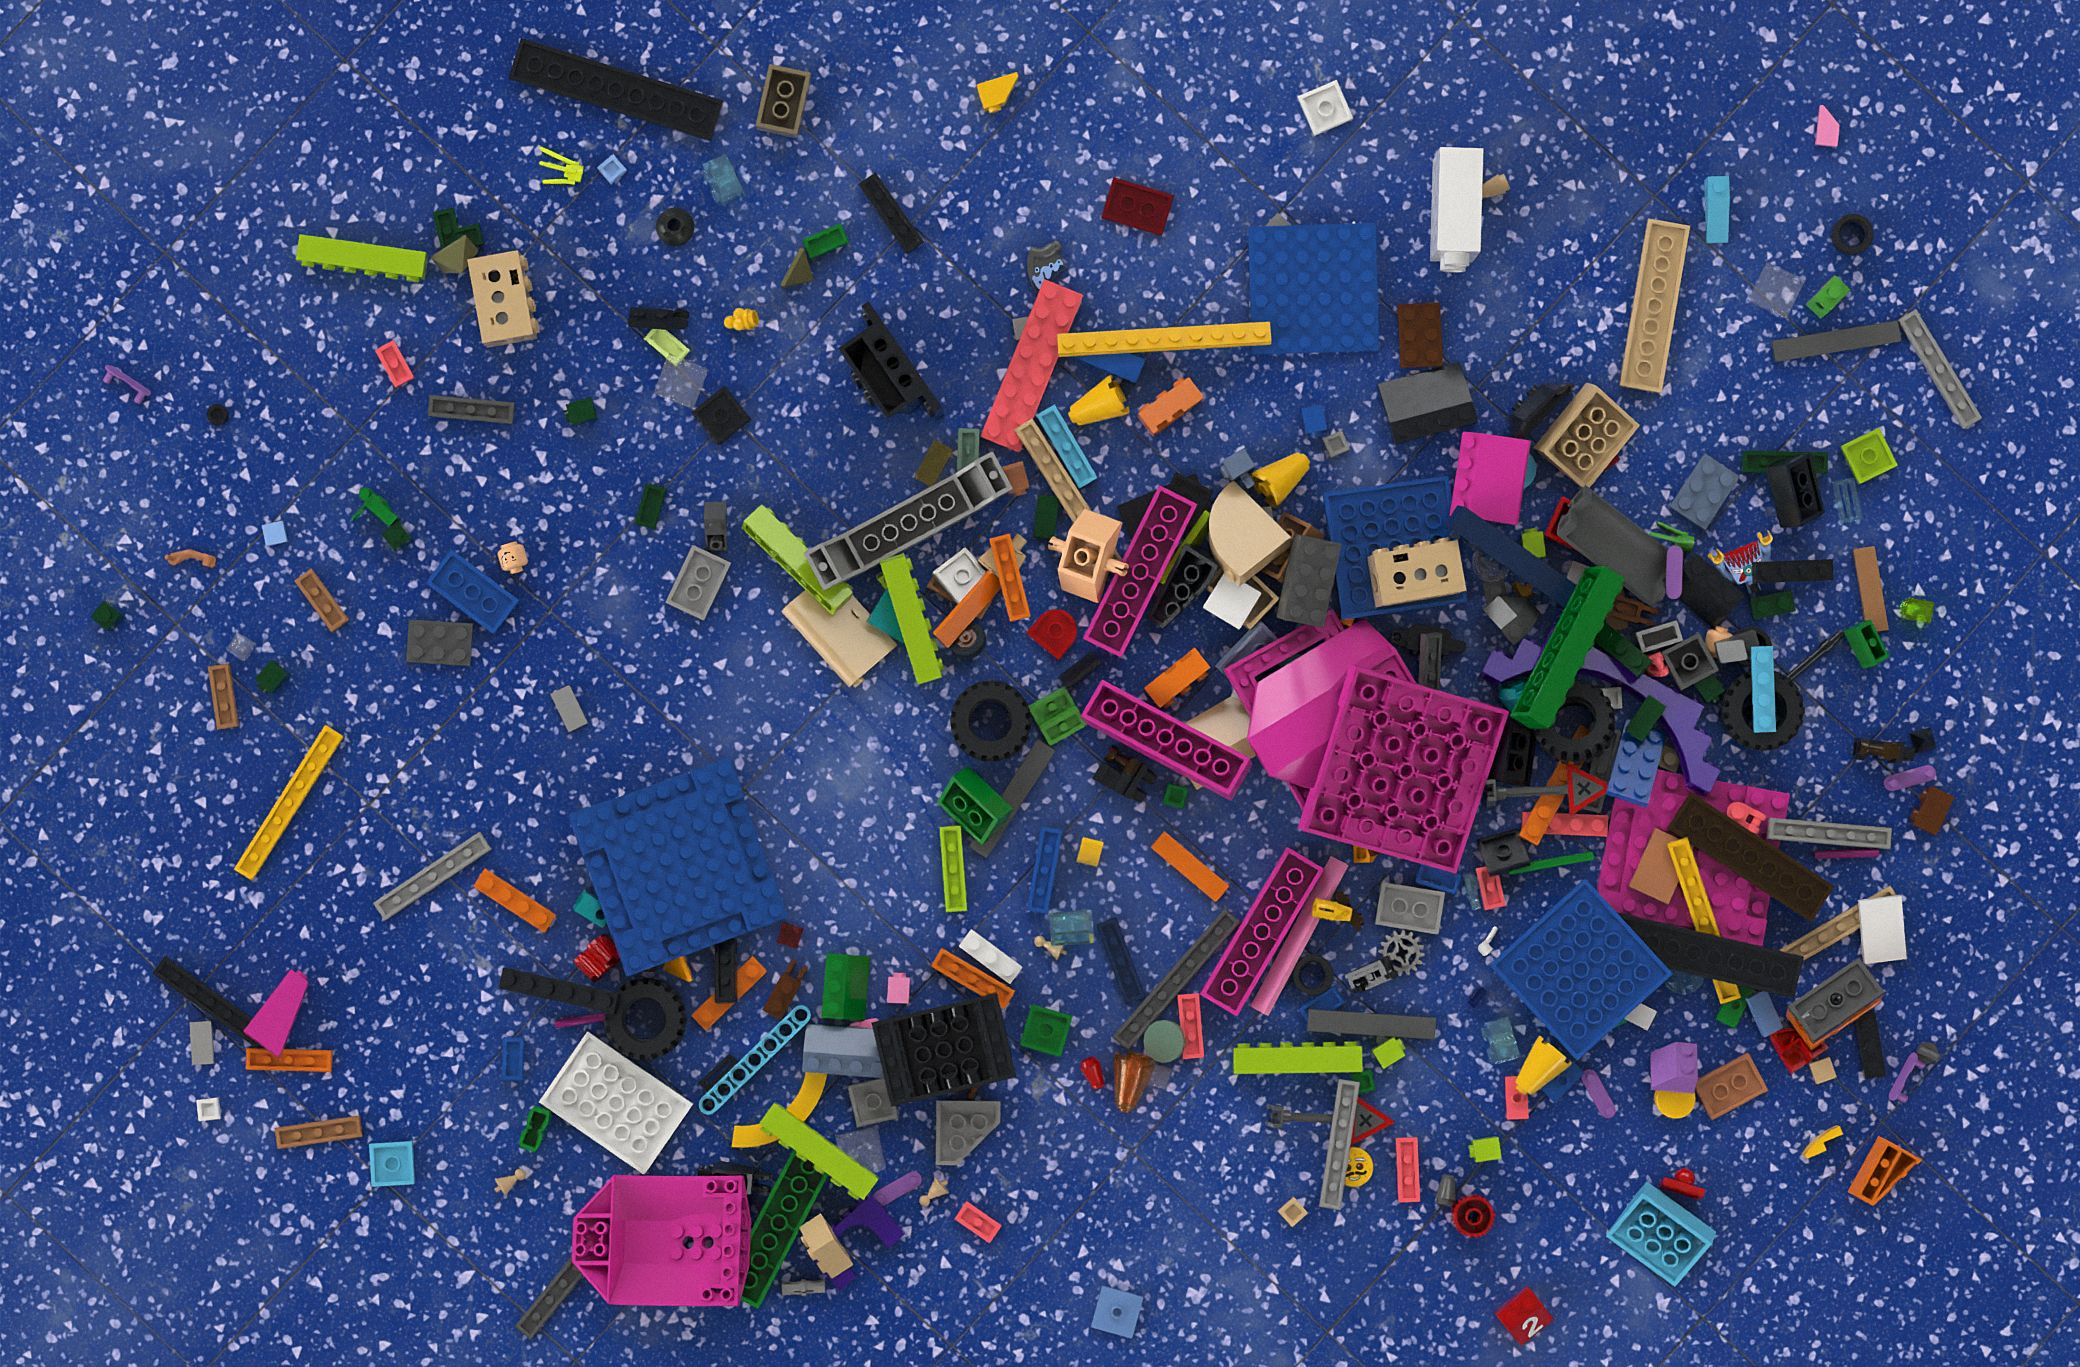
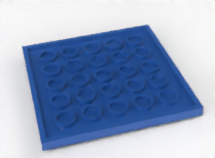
M1376 223L1248 227L1251 323L1270 322L1271 345L1251 346L1252 355L1379 351Z
M1449 476L1322 494L1329 541L1342 544L1335 573L1341 620L1467 602L1466 591L1459 594L1375 607L1367 557L1371 556L1372 551L1388 548L1389 551H1393V548L1405 544H1409V547L1412 548L1418 542L1430 541V544H1435L1434 541L1451 537V541L1457 540L1448 534L1450 530L1444 527L1450 517L1452 503ZM1406 555L1402 556L1403 561H1407Z
M1585 878L1489 964L1576 1060H1579L1673 974Z

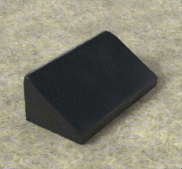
M1089 652L1060 674L1059 679L1069 689L1101 665V661L1093 652Z

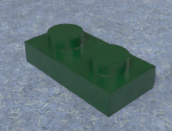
M1792 590L1749 599L1753 620L1796 611Z

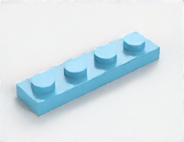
M1055 404L1037 414L1038 420L1078 488L1080 489L1097 479L1095 472Z
M1773 646L1751 647L1753 733L1776 732Z

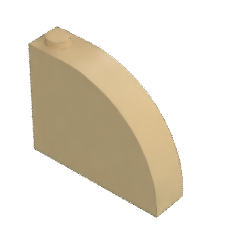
M1233 480L1221 491L1212 506L1209 519V544L1215 560L1225 572L1227 579L1230 582H1235L1240 587L1290 548L1291 537Z

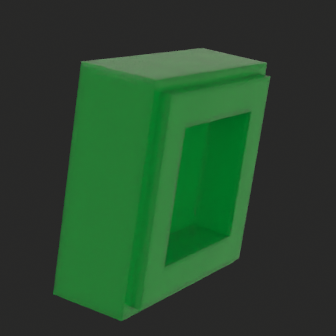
M1168 783L1163 804L1184 809L1189 788Z
M1371 1069L1350 1074L1351 1081L1360 1082L1358 1094L1376 1090Z

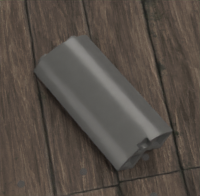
M1585 485L1569 503L1568 507L1570 509L1568 513L1562 515L1558 524L1557 535L1597 566H1606L1624 577L1625 580L1622 585L1652 607L1656 602H1660L1666 594L1665 582L1668 548Z

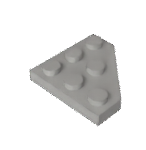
M936 1100V1165H958L1000 1124L1001 1101Z

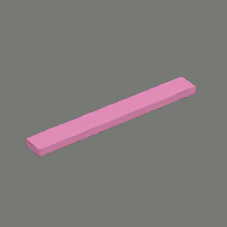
M1330 856L1324 871L1316 882L1250 1007L1269 1016L1320 920L1318 917H1312V906L1315 898L1330 901L1349 865Z

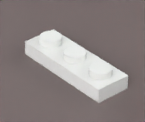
M972 929L959 945L960 948L1009 984H1011L1022 969L1021 965Z

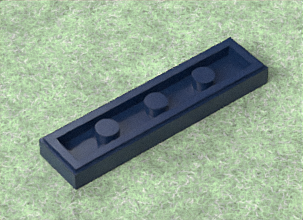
M1115 917L1096 924L1125 1004L1145 998L1117 918Z

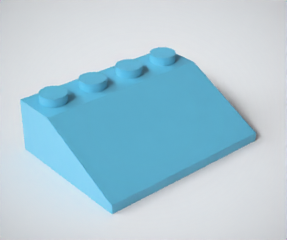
M1646 1182L1613 1224L1606 1237L1670 1284L1676 1286L1712 1245L1716 1231L1649 1182Z

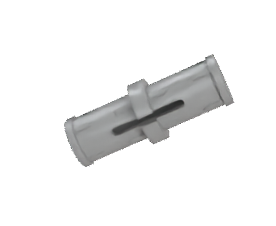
M801 1279V1281L782 1282L783 1296L794 1294L806 1296V1294L825 1293V1279L813 1281Z

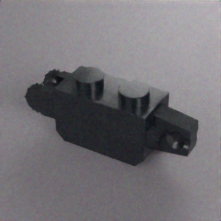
M1414 624L1408 630H1392L1390 643L1405 647V650H1410L1409 654L1420 656L1421 634L1442 633L1441 659L1444 656H1448L1449 652L1463 653L1467 648L1464 641L1452 639V633L1449 629Z
M719 1160L717 1163H711L710 1166L702 1165L698 1168L697 1176H744L747 1194H752L753 1192L771 1193V1186L759 1184L758 1181L772 1180V1174L759 1171L760 1168Z

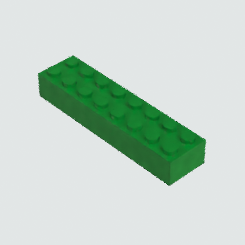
M1606 566L1585 568L1510 714L1512 718L1530 729L1549 728L1553 725L1558 709L1562 707L1566 700L1565 695L1568 689L1574 685L1575 676L1585 663L1584 658L1587 652L1593 648L1594 639L1604 626L1603 621L1606 615L1613 609L1615 597L1623 589L1624 577Z
M794 1149L751 1229L750 1265L741 1301L759 1309L800 1231L799 1227L803 1225L828 1177L826 1172L822 1175L813 1168L815 1164L807 1160L804 1162L795 1155L797 1151Z

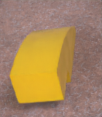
M1082 837L1076 862L1097 867L1104 842Z

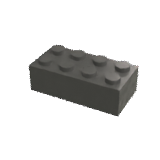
M1294 534L1276 615L1277 618L1324 628L1342 544Z

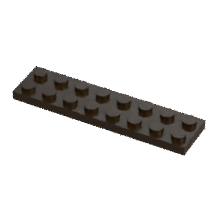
M1691 792L1667 826L1668 830L1681 838L1688 837L1689 843L1809 922L1813 921L1835 887Z

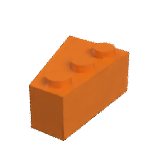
M1183 377L1173 384V389L1169 392L1164 390L1155 397L1157 399L1152 404L1147 403L1138 410L1137 418L1152 437L1204 399V396L1189 377L1185 380Z
M1194 647L1189 653L1144 687V690L1159 709L1162 706L1166 709L1175 702L1173 697L1178 693L1183 696L1192 688L1190 686L1195 680L1200 682L1209 674L1206 671L1211 667Z
M1878 1136L1847 1192L1874 1206L1893 1188L1892 1186L1898 1180L1904 1178L1907 1172L1914 1165H1918L1922 1159L1887 1139Z

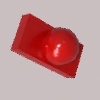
M1687 1168L1679 1169L1674 1175V1180L1664 1177L1660 1180L1659 1184L1660 1189L1696 1200L1703 1198L1706 1189L1693 1186L1695 1175Z

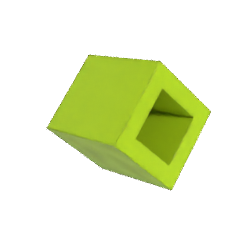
M1537 528L1525 529V533L1519 535L1521 546L1538 558L1546 557L1543 531L1537 532Z
M1391 1037L1371 1049L1381 1067L1385 1069L1404 1057L1403 1051L1406 1048L1400 1038L1396 1040L1394 1037Z
M1497 1136L1471 1140L1472 1145H1468L1470 1158H1474L1475 1162L1502 1159L1499 1137Z

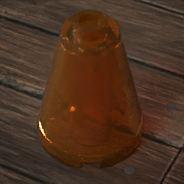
M1122 1051L1115 1052L1113 1057L1115 1106L1121 1112L1130 1113L1131 1110L1136 1109L1155 1068L1156 1061L1150 1062L1151 1057L1140 1053L1127 1052V1055H1121Z

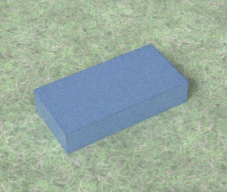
M1758 991L1745 998L1762 1037H1767L1783 1028L1768 992Z

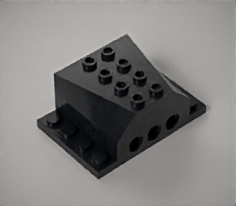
M869 301L863 304L861 315L868 328L838 349L852 371L850 372L852 380L859 390L863 388L862 392L871 407L875 405L887 419L895 414L908 415L922 404L930 418L934 416L938 420L944 416L942 406Z
M997 993L871 1023L891 1107L1017 1077Z

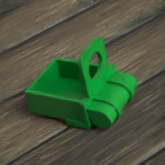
M367 487L360 489L359 497L365 503L351 518L352 522H355L367 508L389 527L401 519L389 507L388 502L374 493L372 489Z

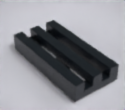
M729 1053L699 1084L708 1092L738 1061ZM730 1059L732 1063L707 1085L705 1082ZM737 1069L733 1073L734 1077L742 1072L743 1069ZM721 1084L718 1087V1091L723 1090L727 1084Z

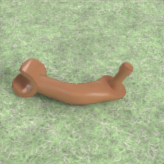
M192 549L165 555V559L171 565L179 564L189 558L201 560L202 565L214 568L216 562L215 556Z

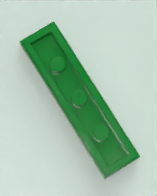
M1588 851L1532 861L1530 866L1507 873L1511 875L1594 860L1593 852Z

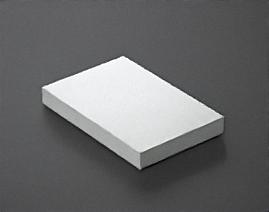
M1895 895L1858 900L1863 963L1869 964L1907 959L1902 896Z

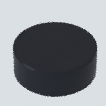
M214 404L207 410V419L214 425H223L229 419V411L221 404Z

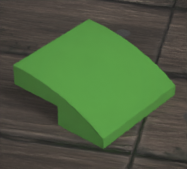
M1065 686L1029 705L1030 712L1049 746L1087 726L1083 722L1081 714Z

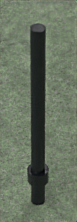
M1840 629L1828 640H1823L1819 644L1820 647L1785 676L1793 681L1823 654H1828L1833 650V646L1845 637L1844 632ZM1752 704L1743 711L1747 718L1753 715Z

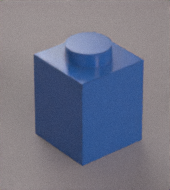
M1317 405L1302 408L1300 412L1305 436L1310 435L1311 438L1323 436V432L1327 431L1323 406Z

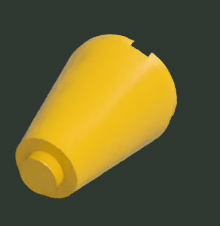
M1112 375L1107 376L1070 406L1068 415L1073 424L1077 423L1080 426L1130 413L1129 406L1125 408L1123 402L1127 401L1118 382L1116 380L1112 381Z
M1297 452L1255 470L1250 476L1255 483V490L1258 494L1263 493L1267 497L1264 501L1271 507L1276 508L1308 472L1310 461L1305 454Z
M1540 1035L1536 1039L1515 1080V1083L1518 1084L1515 1088L1524 1096L1527 1093L1533 1095L1572 1064L1569 1060L1564 1062L1567 1058L1549 1042L1544 1041L1542 1043L1544 1038Z

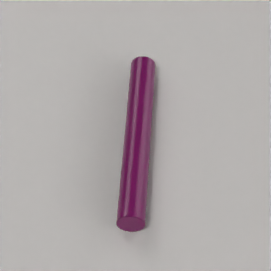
M1815 850L1813 855L1814 859L1879 857V850Z
M603 1012L555 1020L556 1028L601 1022L605 1021V1015Z

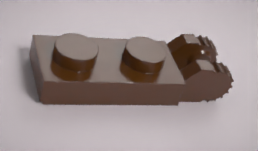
M1619 595L1615 597L1613 609L1607 614L1608 616L1634 624L1639 623L1644 626L1654 627L1655 622L1640 618L1641 611H1644L1651 615H1658V609Z
M793 958L785 973H782L762 1009L779 1020H782L808 969L806 965L801 967L796 979L789 976L797 961Z

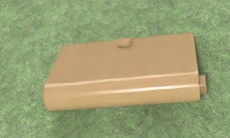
M806 590L781 611L849 688L851 686L858 687L865 680L863 678L865 673L897 646L888 634L867 622L870 617L869 612L853 595L833 616Z

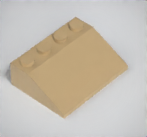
M1586 382L1534 446V449L1581 488L1585 485L1590 488L1640 425L1598 386Z
M1229 697L1185 723L1250 759L1257 756L1247 741L1250 717L1239 700ZM1190 779L1196 790L1203 787Z

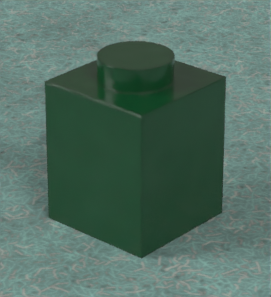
M591 397L566 404L567 410H564L567 423L571 422L574 427L598 419Z
M397 521L381 533L396 552L414 540L400 521Z
M103 601L90 618L107 631L112 632L125 614L111 603Z
M271 660L254 680L258 682L257 687L265 694L268 692L274 694L291 674L277 662Z
M1713 674L1692 684V687L1705 704L1709 702L1712 704L1716 703L1723 697L1721 693L1725 691Z

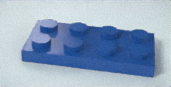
M452 549L426 582L427 585L492 634L497 632L520 601Z
M1626 719L1623 724L1605 795L1646 808L1652 792L1666 732L1652 728L1642 742L1625 730L1631 721Z

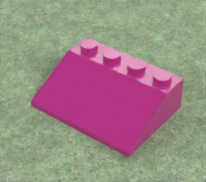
M1463 432L1450 516L1457 505L1465 506L1486 522L1518 525L1531 441L1483 433Z

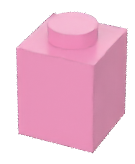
M894 972L893 976L888 977L887 1003L909 1004L910 977H906V973Z

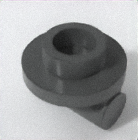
M1930 1042L1921 1043L1916 1050L1918 1059L1923 1063L1928 1064L1937 1061L1940 1056L1937 1047Z

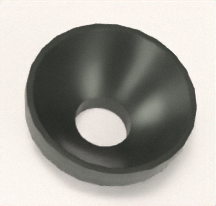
M669 208L658 217L656 232L665 244L681 246L687 243L693 236L694 221L691 215L684 209ZM677 219L681 224L679 230H669V221Z

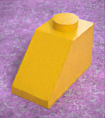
M1017 72L976 84L984 112L995 113L1002 110L1001 107L1005 106L1018 81Z

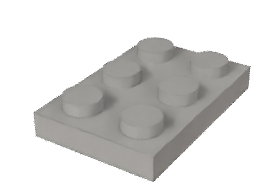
M692 545L665 603L705 621L732 563Z
M1381 882L1375 924L1439 934L1445 892Z

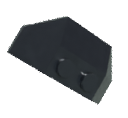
M1542 383L1539 387L1534 385L1526 393L1529 397L1524 402L1519 400L1511 408L1514 412L1510 415V438L1524 439L1575 385L1572 383Z

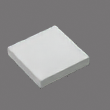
M1337 80L1297 97L1314 136L1353 120Z
M965 547L933 571L932 575L958 605L986 571Z
M1224 572L1203 608L1240 630L1260 597L1261 592L1246 583L1239 587L1235 582H1230Z

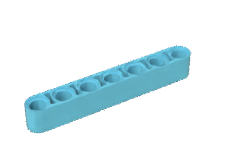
M805 1005L794 1007L700 1099L699 1109L701 1112L707 1115L716 1112L810 1020V1009ZM798 1009H804L807 1012L805 1020L800 1021L795 1017V1012ZM789 1024L792 1028L791 1034H781V1025ZM767 1039L775 1040L777 1046L774 1050H767L764 1043ZM758 1054L761 1057L760 1064L752 1065L749 1062L750 1055ZM736 1069H743L746 1076L743 1080H737L734 1077L733 1073ZM719 1085H729V1094H720L718 1091ZM705 1099H712L715 1107L711 1110L705 1109L703 1107Z

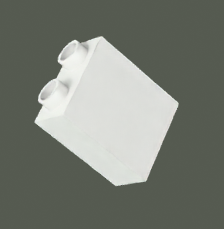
M1440 147L1433 159L1430 261H1439L1440 271L1465 272L1466 267L1470 266V262L1472 263L1480 253L1483 148Z

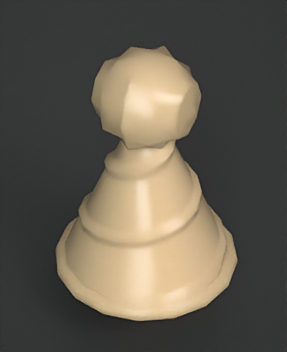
M1037 936L1034 940L1037 947L1044 946L1056 960H1058L1061 953L1064 955L1067 953V951L1063 950L1065 941H1045L1043 936Z
M517 1169L513 1176L495 1178L498 1185L495 1191L501 1190L507 1196L514 1183L525 1178V1171Z
M935 1177L928 1194L922 1195L919 1198L920 1205L928 1206L930 1199L949 1194L948 1189L945 1187L948 1182L944 1180L941 1183Z

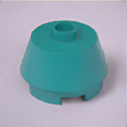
M1521 676L1516 681L1509 684L1506 682L1498 686V697L1507 711L1512 712L1530 676Z

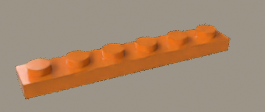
M1579 725L1572 739L1583 738L1591 730ZM1559 760L1546 786L1567 785V764H1563ZM1581 761L1580 765H1574V762H1568V764L1578 769H1580L1584 763V761ZM1566 794L1539 796L1518 836L1537 846Z

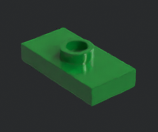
M841 223L802 239L810 260L849 244Z
M1739 985L1737 986L1741 998L1723 1003L1715 1017L1716 1020L1734 1029L1747 1006L1745 998L1754 992V990Z

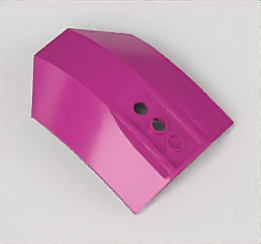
M1365 618L1256 683L1247 741L1270 777L1308 789L1315 786L1340 706L1337 704L1350 664L1416 683L1397 650Z
M613 1175L573 1219L572 1262L608 1304L739 1306L750 1265L751 1217L744 1176ZM687 1237H692L694 1240V1245L690 1249L684 1246V1241ZM712 1237L714 1243L708 1249L705 1242L707 1238Z

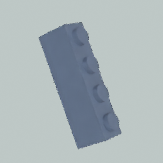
M806 1023L802 1072L884 1078L873 1028Z

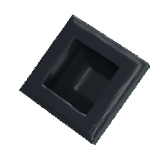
M1931 727L1910 733L1915 754L1936 748Z

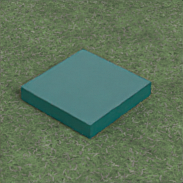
M887 587L867 622L904 644L902 632Z

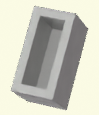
M1677 620L1633 634L1636 646L1642 653L1683 641Z

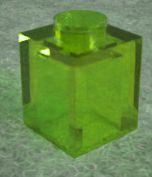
M1910 597L1905 598V602L1902 601L1900 606L1902 620L1923 624L1931 623L1934 602Z

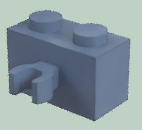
M1245 448L1221 462L1220 465L1222 467L1219 470L1225 480L1229 479L1232 482L1240 478L1246 489L1255 485L1248 472L1254 469L1255 465Z

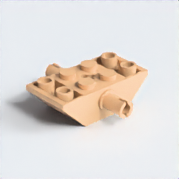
M1084 509L1069 529L1066 541L1054 536L1050 539L1049 542L1053 543V545L1048 544V548L1062 553L1058 568L1061 590L1100 603L1109 571L1123 577L1126 575L1127 570H1124V568L1128 569L1129 565L1113 559L1123 522Z

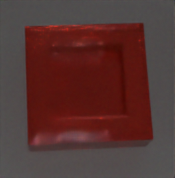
M783 922L777 943L797 949L804 928Z

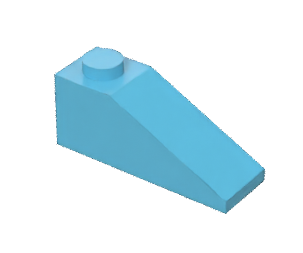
M1710 176L1704 180L1706 244L1728 243L1729 176Z

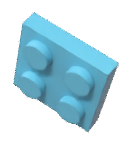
M413 1141L369 1144L371 1187L415 1184Z

